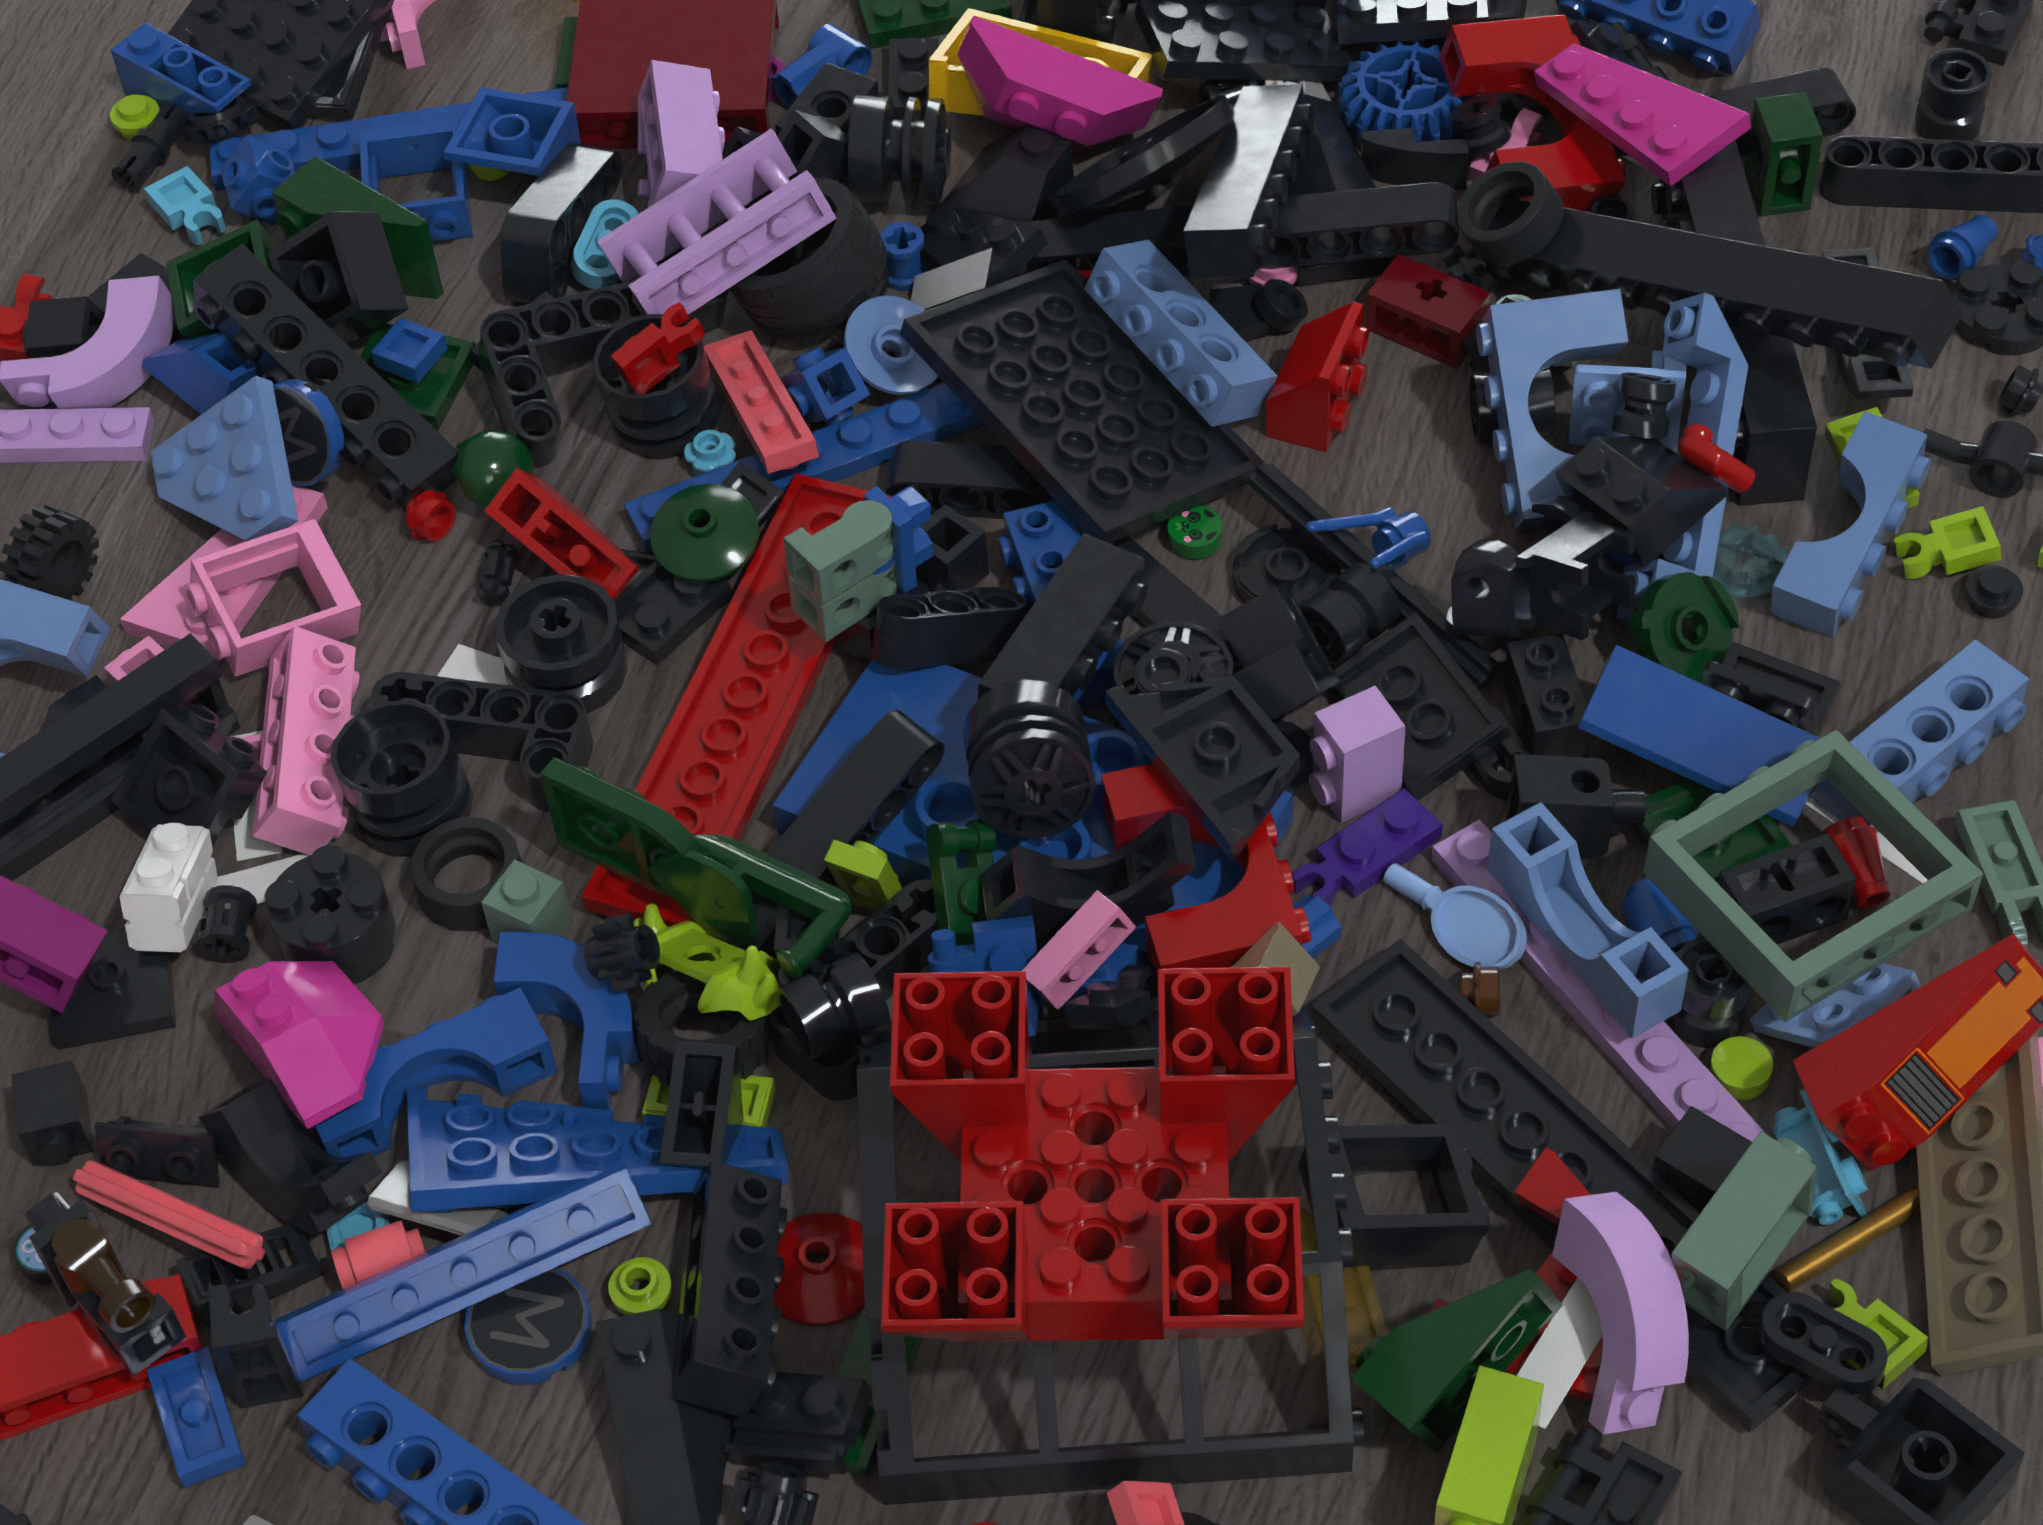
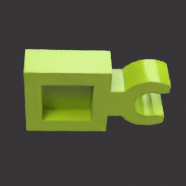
M1984 506L1929 521L1930 534L1928 535L1911 532L1901 534L1894 539L1897 558L1916 555L1902 560L1905 579L1923 577L1930 572L1933 566L1940 564L1943 565L1946 574L1950 575L2002 560L2001 545Z
M1836 1278L1830 1282L1828 1297L1840 1306L1834 1309L1872 1329L1884 1341L1888 1359L1883 1377L1877 1385L1884 1390L1926 1352L1928 1337L1878 1298L1864 1309L1857 1303L1856 1293L1848 1283ZM1845 1360L1857 1370L1861 1369L1857 1362Z

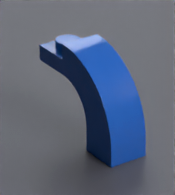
M500 932L494 974V985L497 995H504L521 987L535 1014L560 1017L574 1024L583 1033L578 1085L584 1107L611 1110L613 1092H621L623 1090L624 1064H640L635 1022L626 990L615 993L611 987V979L596 980L588 971L585 963V946L577 942L540 932Z

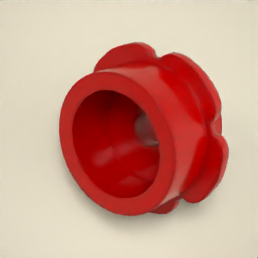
M426 490L412 498L405 513L406 525L411 529L410 534L415 539L422 540L425 537L430 541H438L444 538L451 530L456 516L455 507L447 500L444 493Z

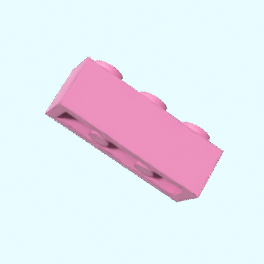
M1097 890L1025 966L1022 971H1026L1027 983L1041 997L1059 1010L1129 936L1136 926L1120 907Z

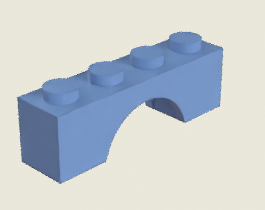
M1864 411L1842 453L1839 484L1855 499L1861 514L1849 529L1833 538L1815 542H1795L1773 584L1770 614L1831 638L1835 636L1843 619L1849 622L1854 619L1863 598L1864 591L1859 589L1865 575L1874 578L1886 553V546L1882 545V542L1888 531L1895 534L1899 531L1907 514L1909 502L1904 500L1910 487L1919 490L1928 474L1931 459L1924 457L1927 434Z
M1542 802L1492 828L1488 871L1631 1038L1638 1036L1681 1011L1689 969L1652 927L1642 932H1636L1628 929L1613 917L1596 895L1586 876L1577 842Z

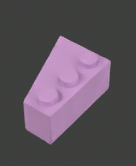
M651 60L638 94V153L646 155L648 164V180H639L638 197L648 198V208L723 160L722 152L725 143V131L723 127H718L717 115L720 96L718 91H713L710 69Z

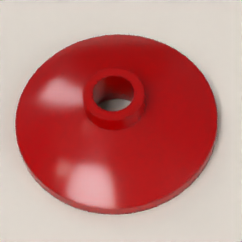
M834 1213L807 1214L787 1222L777 1246V1255L784 1258V1269L779 1286L774 1292L773 1304L781 1308V1316L800 1325L817 1327L841 1323L861 1312L865 1305L862 1225L849 1217ZM815 1255H828V1258L822 1263H811L808 1261L810 1257Z

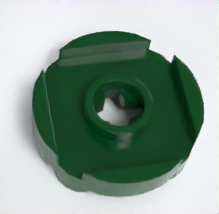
M1692 572L1668 574L1657 579L1646 590L1641 598L1639 607L1631 612L1628 620L1630 633L1637 639L1638 649L1642 657L1701 684H1704L1702 672L1707 661L1723 663L1731 645L1732 629L1739 628L1736 606L1725 587L1708 575L1698 576ZM1684 619H1691L1693 626L1689 629L1691 641L1685 639L1682 634L1681 624Z

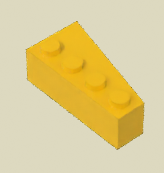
M969 8L929 59V98H942L945 101L946 112L985 116L957 55L973 15L1152 84L1153 54Z

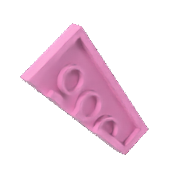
M292 485L298 521L291 526L315 519L318 523L328 508L324 494ZM224 529L219 530L120 618L124 632L142 639L150 636L156 643L166 647H170L191 633L216 658L207 636L209 626L203 614L195 616L185 595L184 586L190 583L192 559L246 542V540ZM283 571L218 593L239 634Z

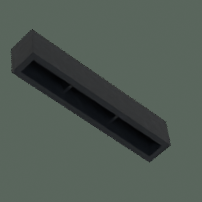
M1303 84L1242 87L1233 109L1236 114L1226 126L1183 230L1190 279L1254 277L1261 256L1268 255L1269 234L1271 231L1277 230L1279 207L1285 206L1287 203L1288 183L1296 179L1297 159L1304 157L1306 135L1312 134L1314 130V109L1312 103H1305Z

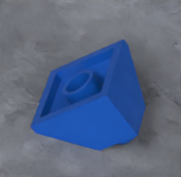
M480 87L443 152L444 158L449 161L539 177L568 143L581 144L574 102Z

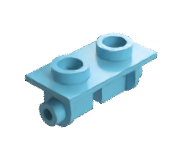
M1806 1090L1799 1091L1806 1107L1799 1111L1795 1107H1787L1778 1111L1774 1115L1776 1123L1772 1131L1777 1140L1780 1137H1784L1800 1145L1811 1156L1813 1164L1817 1166L1813 1211L1810 1216L1818 1218L1819 1223L1822 1225H1829L1840 1220L1843 1217L1842 1209L1851 1205L1855 1207L1862 1218L1867 1216V1211L1859 1194L1869 1189L1856 1161L1852 1156L1845 1159L1842 1158L1836 1144L1840 1140L1818 1119Z

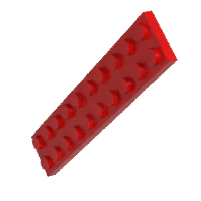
M795 473L635 789L648 802L660 807L677 819L691 834L726 835L740 841L835 644L834 638L825 642L791 610L788 576L790 574L787 572L784 537L801 527L811 536L840 520L850 505L864 501L863 494L868 492V490ZM599 865L595 868L581 896L584 910L608 917L631 913L633 921L639 917L644 920L646 906L653 903L658 907L663 923L667 927L685 921L696 923L672 897L651 891Z

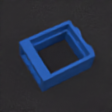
M459 116L359 129L361 182L382 194L381 178L452 169L454 196L399 203V205L427 221L431 242L473 236L468 165L445 160L443 153L460 124ZM410 141L416 142L415 145H408L407 143Z

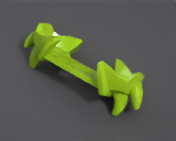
M653 903L646 906L644 920L639 917L634 921V927L640 925L649 926L656 934L660 946L659 963L654 969L650 970L653 976L652 979L643 981L645 987L651 982L655 983L658 981L655 969L661 965H666L706 984L697 1006L700 1013L723 1010L737 1011L748 1021H752L769 1015L780 1006L777 996V990L780 989V986L774 976L780 964L777 963L776 958L769 956L762 950L758 951L756 946H749L746 951L721 941L720 936L705 930L692 921H685L667 927L663 923L658 907Z

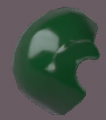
M484 430L463 440L455 447L459 452L452 474L458 478L457 480L465 497L481 509L487 508L516 468L534 475L531 453L523 441L508 431Z

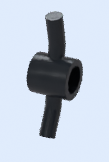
M1996 421L1985 428L1979 444L1961 442L1928 428H1925L1923 432L1927 434L1925 451L1954 463L1971 465L1969 470L1970 480L1978 490L1986 495L2001 498L2014 496L2022 490L2027 474L2043 476V453H2036L2038 445L2036 436L2029 428L2013 421Z

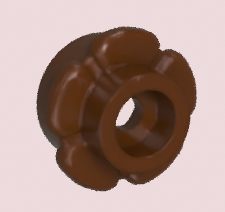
M1479 961L1475 962L1473 973H1462V995L1483 1015H1500L1499 966L1481 967V962Z

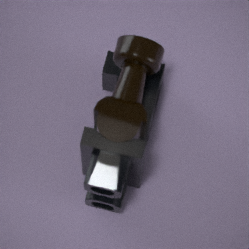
M54 1192L26 1212L25 1216L35 1231L29 1238L60 1297L70 1308L78 1303L84 1319L133 1377L187 1338L173 1308L159 1292L153 1295L139 1279H127L94 1210L84 1199L70 1207L58 1192Z

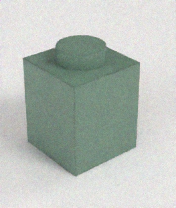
M515 859L481 902L492 942L497 945L500 932H540L562 937L573 923L563 881Z

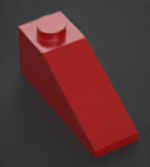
M519 468L515 469L484 510L556 572L585 577L604 587L613 601L618 598L640 569L577 507L542 478Z

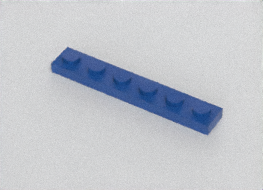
M623 1163L275 1319L274 1326L277 1325L298 1378L302 1382L345 1363L349 1358L354 1359L652 1224L651 1218L626 1163Z

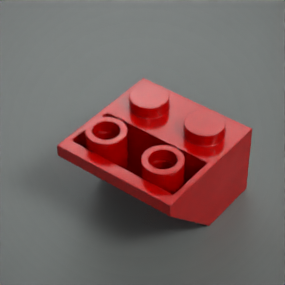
M1351 302L1300 327L1266 400V437L1327 453L1335 433L1343 434L1345 432L1351 413L1350 400L1352 395L1360 396L1362 394L1368 374V365L1361 364L1370 334L1369 328L1363 327V304Z

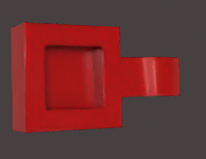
M24 274L16 288L14 308L0 306V360L9 361L34 358L24 349L22 332L24 324L28 321L30 301L52 299L50 294L40 293L45 283L44 277Z
M680 302L670 306L664 312L661 318L660 329L651 323L636 336L628 339L620 349L611 355L625 384L634 394H645L678 368L680 363L676 356L684 349L700 342L704 337L705 332L697 318L691 320L687 325L679 327L689 319L684 306Z

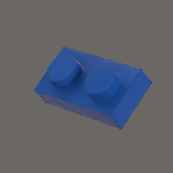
M208 1347L146 1369L177 1474L184 1488L246 1465L218 1371Z

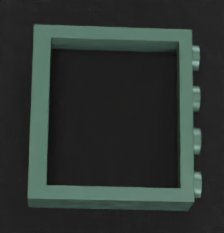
M1837 729L1817 741L1808 740L1803 742L1788 758L1770 768L1763 766L1756 769L1746 778L1744 783L1727 793H1715L1701 803L1697 810L1678 821L1668 820L1661 824L1649 838L1643 873L1785 1022L1972 910L1984 874ZM1826 779L1928 881L1792 961L1692 856Z

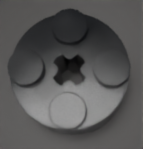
M322 846L316 849L311 856L305 857L289 866L267 888L265 892L267 915L284 961H334L352 983L357 984L377 973L391 957L394 949L395 918L380 874L365 859L354 854L345 853L339 846Z

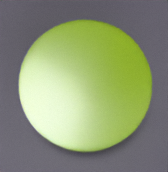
M1743 1036L1731 1037L1723 1040L1715 1047L1709 1071L1734 1099L1748 1100L1761 1095L1768 1088L1773 1071V1058L1769 1050L1759 1041Z

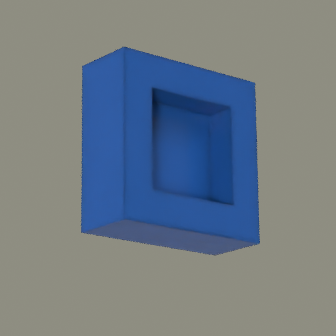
M400 318L371 351L375 367L419 383L448 348L444 334Z

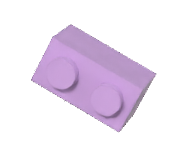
M1376 685L1314 713V738L1310 740V750L1313 756V773L1309 775V784L1319 804L1322 806L1329 805L1341 823L1376 808L1402 790L1405 725Z

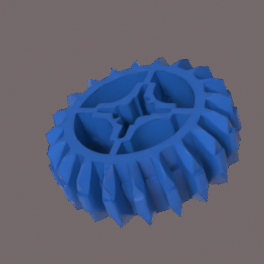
M1418 40L1413 46L1402 45L1400 41H1397L1394 47L1387 48L1378 43L1374 53L1361 51L1358 61L1349 62L1346 75L1342 76V82L1339 86V112L1341 113V120H1344L1347 132L1357 136L1359 145L1362 142V132L1413 128L1415 142L1453 140L1456 136L1463 135L1461 130L1454 127L1450 116L1454 108L1471 99L1473 95L1452 96L1439 58L1438 44L1424 48L1421 47Z

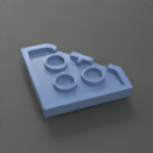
M254 376L150 451L158 497L243 540L249 541L288 528L298 521L273 382Z

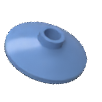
M879 296L863 302L853 311L844 329L843 342L844 347H846L865 382L878 390L896 395L919 392L934 382L938 375L899 335L904 319L926 311L925 309L905 298ZM883 348L891 349L896 358L886 354Z

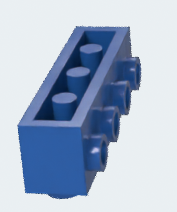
M1556 0L1559 10L1572 19L1583 21L1585 18H1588L1598 23H1606L1609 26L1616 22H1621L1629 34L1635 33L1639 39L1646 41V44L1651 49L1660 54L1670 56L1674 52L1689 58L1696 67L1703 71L1716 73L1720 70L1732 76L1735 74L1761 26L1757 4L1750 0Z
M1056 500L1003 513L1005 536L997 537L1000 559L1004 569H1014L1016 577L1012 578V588L1024 596L1026 599L1025 609L1028 608V610L1032 608L1081 537L1077 523ZM1119 638L1117 645L1111 653L1103 651L1097 660V669L1089 687L1085 691L1078 689L1074 694L1073 699L1081 709L1106 703L1105 691L1114 687L1115 655L1123 644L1121 638Z

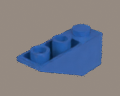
M146 22L111 49L124 94L149 96L158 103L159 109L165 103H173V109L170 113H173L177 106L181 107L186 113H218L252 85L249 78Z

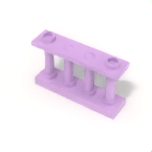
M771 128L597 242L623 283L628 282L637 275L640 276L639 279L628 286L647 315L664 314L670 306L679 302L684 306L687 314H690L837 218L815 179L807 170L791 181L788 179L797 170L776 133ZM768 190L772 191V193L746 209L744 207ZM725 218L728 219L726 223L722 224L721 226H719L709 234L705 235L704 237H701L700 234L707 231L708 229H710L720 221L724 220ZM683 246L684 250L658 266L656 264Z

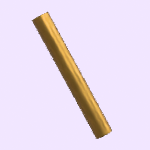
M1919 1184L1776 1270V1280L1786 1292H1791L1920 1214Z

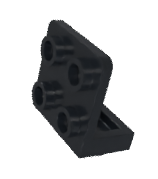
M1733 641L1723 663L1707 661L1702 672L1704 685L1817 737L1820 736L1841 689L1840 681Z

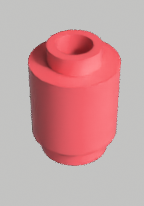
M402 1220L344 1239L345 1246L331 1250L342 1289L425 1252L418 1228L406 1231Z

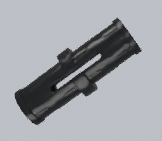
M165 103L146 129L138 130L132 137V147L121 161L114 166L111 172L112 178L121 188L125 189L129 181L133 179L128 190L130 192L138 191L151 171L157 165L164 164L170 157V147L182 133L181 126L188 121V115L181 107L177 106L169 116L168 114L173 109V103Z

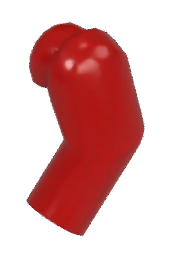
M1697 423L1685 427L1682 434L1683 438L1678 440L1677 443L1678 451L1683 460L1738 493H1742L1750 488L1755 479V470L1712 443L1714 435L1709 427Z

